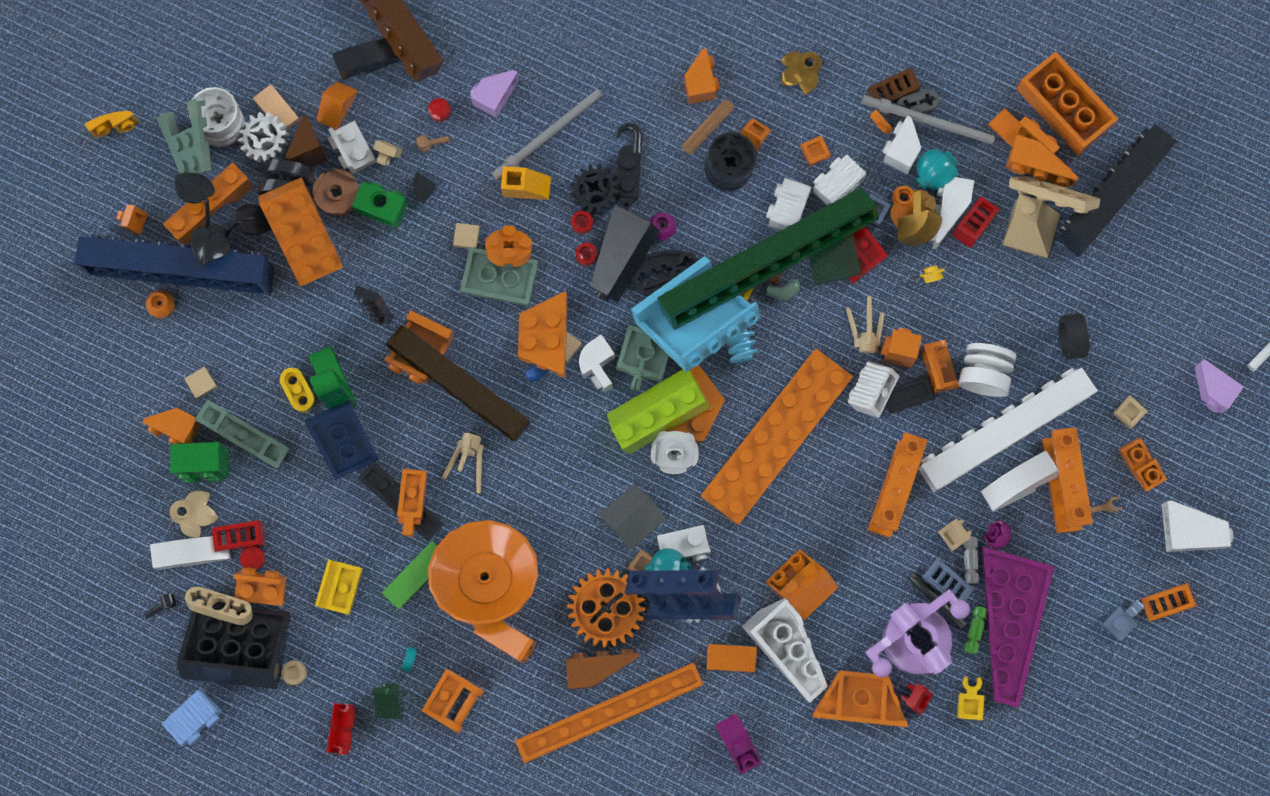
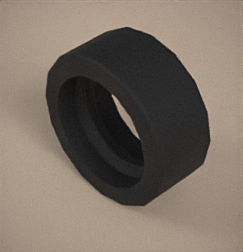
M1080 313L1062 315L1058 322V336L1064 357L1067 360L1085 358L1088 356L1090 343L1088 328L1083 315Z

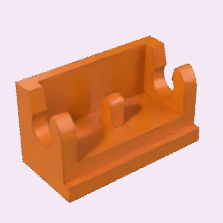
M946 340L924 344L921 348V353L933 393L936 394L959 388V382L954 371Z

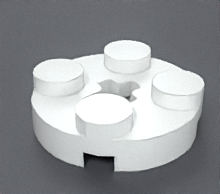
M662 431L657 434V438L651 445V460L654 465L656 463V465L660 466V470L665 473H684L692 464L694 467L698 461V444L691 433ZM677 450L679 452H677V455H672L671 451Z

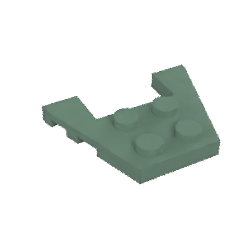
M199 97L186 102L192 127L179 133L174 112L164 113L157 117L179 173L192 172L202 175L211 171L209 141H204L203 128L207 127V119L202 117L201 106H205L204 97Z

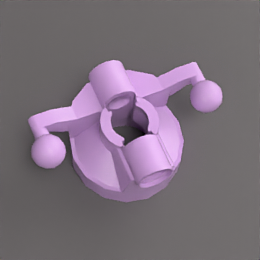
M949 589L930 604L915 603L909 605L907 602L890 614L892 618L886 624L883 639L865 652L873 662L872 670L874 674L880 678L887 677L892 670L891 663L899 670L912 675L934 673L936 675L952 663V657L949 654L952 647L951 630L946 620L936 610L949 601L951 604V614L955 618L963 619L970 612L968 603L964 600H958ZM915 624L919 626L918 628L925 629L930 635V643L933 645L925 654H921L922 650L912 645L910 635H907L905 632ZM884 650L889 661L885 658H880L877 654Z

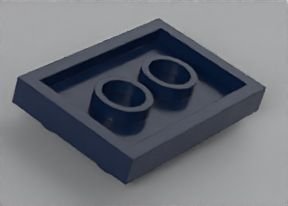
M349 400L305 420V424L335 480L361 469L373 461L379 460Z

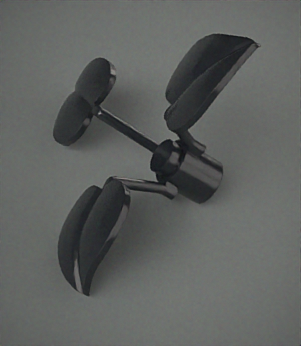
M192 172L180 173L174 177V188L179 198L192 204L200 203L202 200L205 203L206 226L205 228L201 227L194 230L190 238L192 251L201 266L228 254L230 243L227 237L236 225L240 224L241 231L248 235H260L272 230L262 208L255 204H245L239 207L236 212L238 220H235L227 230H224L219 224L211 225L209 199L207 197L213 196L215 193L213 183L207 177Z

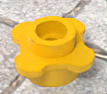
M937 265L924 268L925 273L920 274V277H924L925 283L937 281L943 278L942 272L945 269L938 268Z

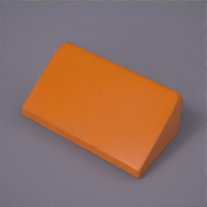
M708 644L707 670L755 672L757 647Z

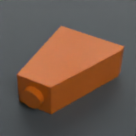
M502 621L492 624L473 625L475 628L473 633L523 664L526 663L537 645L534 640Z

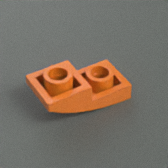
M1137 437L1118 449L1131 473L1146 492L1167 480L1157 460L1152 459L1141 438Z

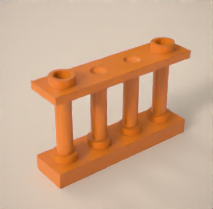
M1077 428L1052 430V438L1042 439L1041 445L1042 451H1047L1058 469L1057 478L1048 482L1056 534L1081 531L1083 525H1091L1093 521Z
M904 432L902 440H898L867 529L868 531L887 538H891L893 531L897 532L928 440Z

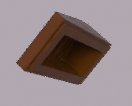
M909 68L869 87L867 90L870 97L881 100L877 92L881 89L884 98L894 103L904 96L919 92L920 84L913 69ZM905 79H907V81H908V83H909V85H910L909 88L907 87V85H906V83H905V81H904ZM895 83H899L902 91H898ZM890 86L893 93L892 96L889 95L886 87Z

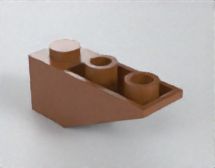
M634 649L619 650L620 655H610V651L595 652V657H586L585 653L571 654V659H566L568 689L593 688L639 659V653H634Z

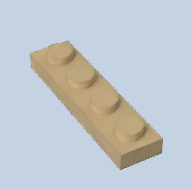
M1029 176L1013 177L1009 181V187L1018 190L1017 193L1032 194L1036 196L1037 200L1053 201L1059 207H1072L1078 213H1088L1089 210L1099 208V198Z

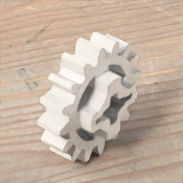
M258 112V118L251 115L250 123L243 122L246 128L245 130H239L243 137L239 138L238 142L244 144L241 150L245 153L247 152V157L250 159L254 158L255 161L260 163L262 158L264 161L269 160L270 157L278 159V152L285 153L282 146L289 145L284 140V138L289 137V133L284 131L287 126L283 122L280 123V118L277 116L273 118V115L269 112L266 116ZM273 126L276 128L277 136L274 134Z

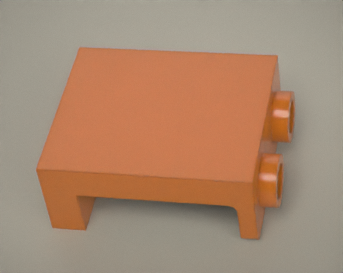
M410 310L406 317L408 322L405 327L442 355H445L455 336L453 331ZM393 351L389 357L386 356L384 359L387 365H389L388 369L399 375L403 372L410 375L408 379L414 383L421 385L424 382L429 385L431 380L427 375L419 372Z

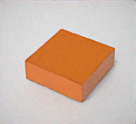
M822 135L800 145L810 167L831 158Z

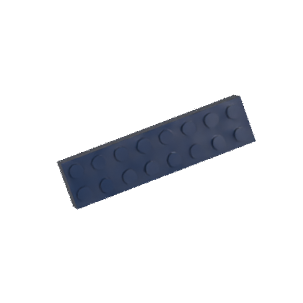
M88 234L87 237L79 236L74 264L88 276L271 295L275 270L261 252L250 251L249 254H242L239 250L230 249L226 256L201 266L194 256L191 245L180 244V247L171 246L170 243L158 241L157 244H148V241L142 239H134L133 242H129L120 237L102 239L101 236L95 234Z

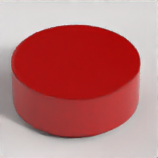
M247 547L240 555V563L244 568H254L257 571L265 563V554L257 547Z

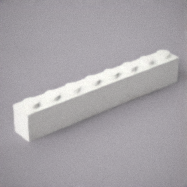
M1081 367L1076 371L1073 368L1069 369L1061 375L1062 380L1057 383L1053 380L1041 387L1043 391L1035 395L1033 392L1021 399L1023 402L1016 408L1013 404L1001 411L1003 416L996 420L994 417L989 418L981 424L983 428L975 432L974 429H971L961 436L963 440L955 444L952 441L941 448L943 451L941 454L935 457L932 453L922 459L923 465L918 470L933 493L1093 396L1097 389Z

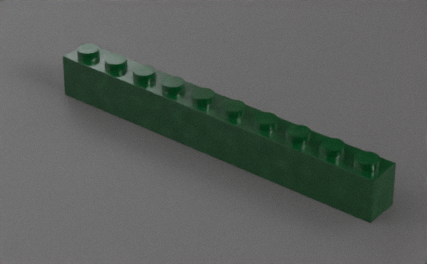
M862 187L847 194L841 199L828 204L804 219L789 225L778 233L767 237L752 247H748L739 254L726 259L724 262L657 297L661 312L674 330L680 328L879 220L876 203Z

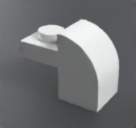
M602 334L583 348L579 357V366L583 378L585 379L592 374L593 376L590 379L597 389L602 388L606 393L613 387L612 382L602 367L615 359V353Z

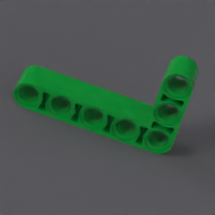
M328 346L310 354L309 358L316 375L309 379L317 397L328 409L348 400L353 408L357 407L356 400L332 347Z

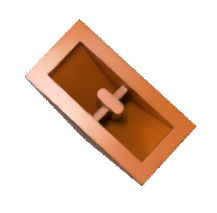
M338 81L335 82L322 94L317 122L327 127H332L334 130L339 129L358 90Z

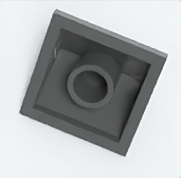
M635 484L599 514L602 520L630 551L666 520L650 497Z

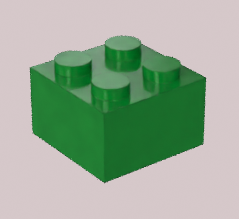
M219 442L170 444V473L178 477L179 480H184V483L187 484L199 483V479H208V482L212 483L222 482V478H230V450Z

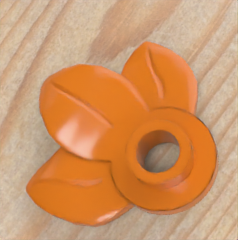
M900 186L894 190L892 195L894 205L890 210V216L895 226L898 227V218L913 214L914 192L920 190L913 191L908 186ZM906 195L908 200L901 201L899 196Z

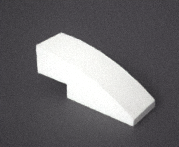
M1044 451L1007 472L984 488L981 493L991 510L995 512L1035 492L1037 487L1057 478L1058 469L1047 451Z
M221 535L222 544H227L226 535ZM213 536L150 544L152 566L156 570L179 566L187 567L231 559L230 550L214 551Z

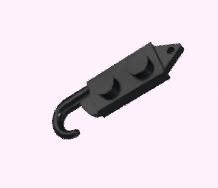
M632 123L621 125L615 135L616 138H619L624 130H630L634 134L633 145L622 147L618 153V178L616 181L620 182L621 187L616 189L621 192V196H615V198L619 200L623 209L627 211L635 200H639L643 142L642 131Z

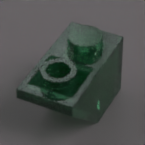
M381 683V688L374 687L375 718L403 720L405 690L399 689V685L393 683Z

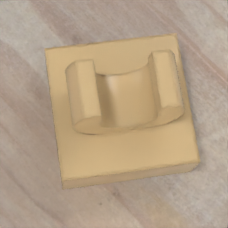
M376 140L373 147L374 150L380 152L377 163L384 166L390 164L392 157H400L403 148L383 140Z
M957 518L938 531L951 551L968 541L972 533L971 530L966 532L962 526L964 521H958Z

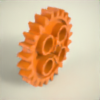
M608 568L605 575H601L599 569L596 571V577L587 573L589 580L586 582L580 578L581 588L573 586L577 594L569 595L574 604L567 605V608L574 610V612L569 614L568 618L576 619L571 624L572 628L579 626L580 629L577 635L585 633V642L593 638L594 646L599 641H602L603 647L606 648L608 641H611L612 645L616 647L617 639H620L624 644V636L626 634L631 638L634 637L631 632L632 628L640 630L636 621H644V618L639 613L644 612L646 609L640 607L639 604L644 602L645 599L637 598V595L625 594L628 575L626 574L619 578V570L613 576L610 575ZM604 585H611L614 588V593L610 597H603L600 594L601 588ZM619 593L623 594L619 600L611 605V613L604 612L593 624L590 623V620L602 611V603L608 605ZM587 601H592L596 604V610L591 614L583 612V605ZM620 603L629 604L630 612L628 614H618L616 609ZM603 619H609L613 624L608 632H603L599 629V623Z

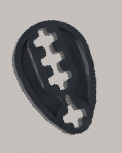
M666 250L647 254L633 276L634 286L641 295L648 297L687 269L686 266H681L684 264V259L694 263L698 260L694 254L680 250ZM663 267H666L667 270H672L669 272V277L662 274L659 275L658 281L651 278L648 280L647 285H644L642 282L638 283L641 275L648 278L651 276L652 271H655L656 274L661 273Z

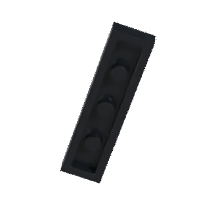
M357 285L353 294L358 300V304L362 306V310L370 317L369 320L378 325L383 323L390 325L393 315L381 295Z
M373 461L358 479L397 514L401 485ZM424 506L421 524L415 525V531L429 542L445 524Z

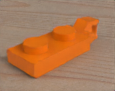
M402 470L397 516L399 517L398 523H403L402 535L405 537H414L415 525L421 524L427 471Z

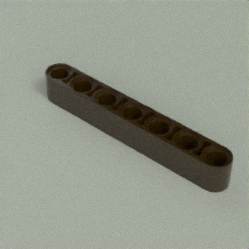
M401 325L387 341L386 345L390 350L419 372L427 375L431 381L510 440L516 442L529 426L530 421L408 328Z

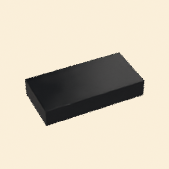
M926 376L894 387L886 403L889 414L934 400L935 396L928 377Z

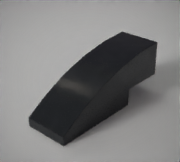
M386 39L358 44L332 53L342 80L362 72L367 75L400 61L393 53L392 47Z

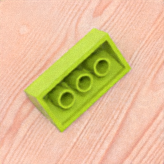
M682 369L607 413V417L622 450L630 455L654 441L659 432H669L711 406L691 370L685 372Z

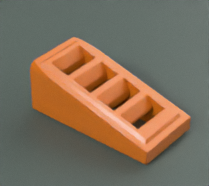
M1188 583L1141 598L1149 622L1196 606ZM1181 590L1187 602L1183 605L1178 595V591ZM1172 593L1177 604L1175 608L1172 607L1168 596ZM1160 597H1164L1168 610L1163 611L1159 600ZM1152 600L1155 601L1159 612L1155 615L1149 602Z

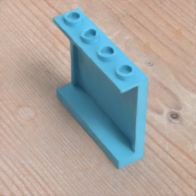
M706 256L631 309L635 323L685 372L698 366L701 361L712 353H716L720 347L735 339L739 333L754 325L761 318L758 303L750 304L739 295L676 330L672 328L661 312L657 297L711 269V261Z

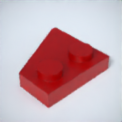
M866 227L842 239L849 279L852 284L856 283L889 257Z

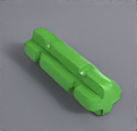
M976 606L972 615L974 619H971L967 635L968 641H966L964 651L967 653L976 654L978 652V641L980 642L985 624L983 620L986 619L988 612L984 607Z

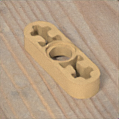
M193 587L185 594L187 606L194 612L236 625H245L253 617L251 605L247 601L202 587ZM217 602H224L226 604L221 610L212 608ZM242 610H245V613H241L240 616L236 613H240Z

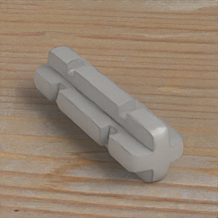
M971 537L964 543V548H966L964 551V570H966V573L964 575L965 582L968 584H977L979 581L978 573H976V570H978L977 537Z

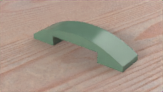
M208 399L195 418L202 425L278 469L290 448Z

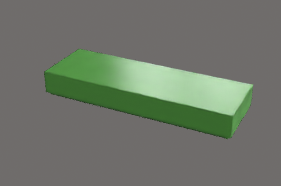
M433 541L382 592L398 610L429 580L428 567L434 549L437 547Z

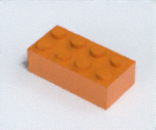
M1054 52L1021 79L1016 89L1077 156L1111 130L1118 121L1117 116L1057 52Z
M302 177L258 196L259 204L300 287L343 268L339 254Z

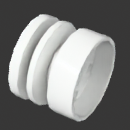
M218 87L206 88L198 92L193 99L204 97L205 106H201L202 117L207 119V127L203 128L204 141L208 140L209 145L216 147L229 146L236 142L242 135L239 133V130H244L245 128L243 124L245 120L233 95L225 89Z
M971 343L967 345L966 353L968 355L964 357V362L971 367H964L961 370L959 386L980 395L1006 397L1009 393L1011 378L1003 373L1014 371L1012 364L1016 361V354L1011 350L992 344Z

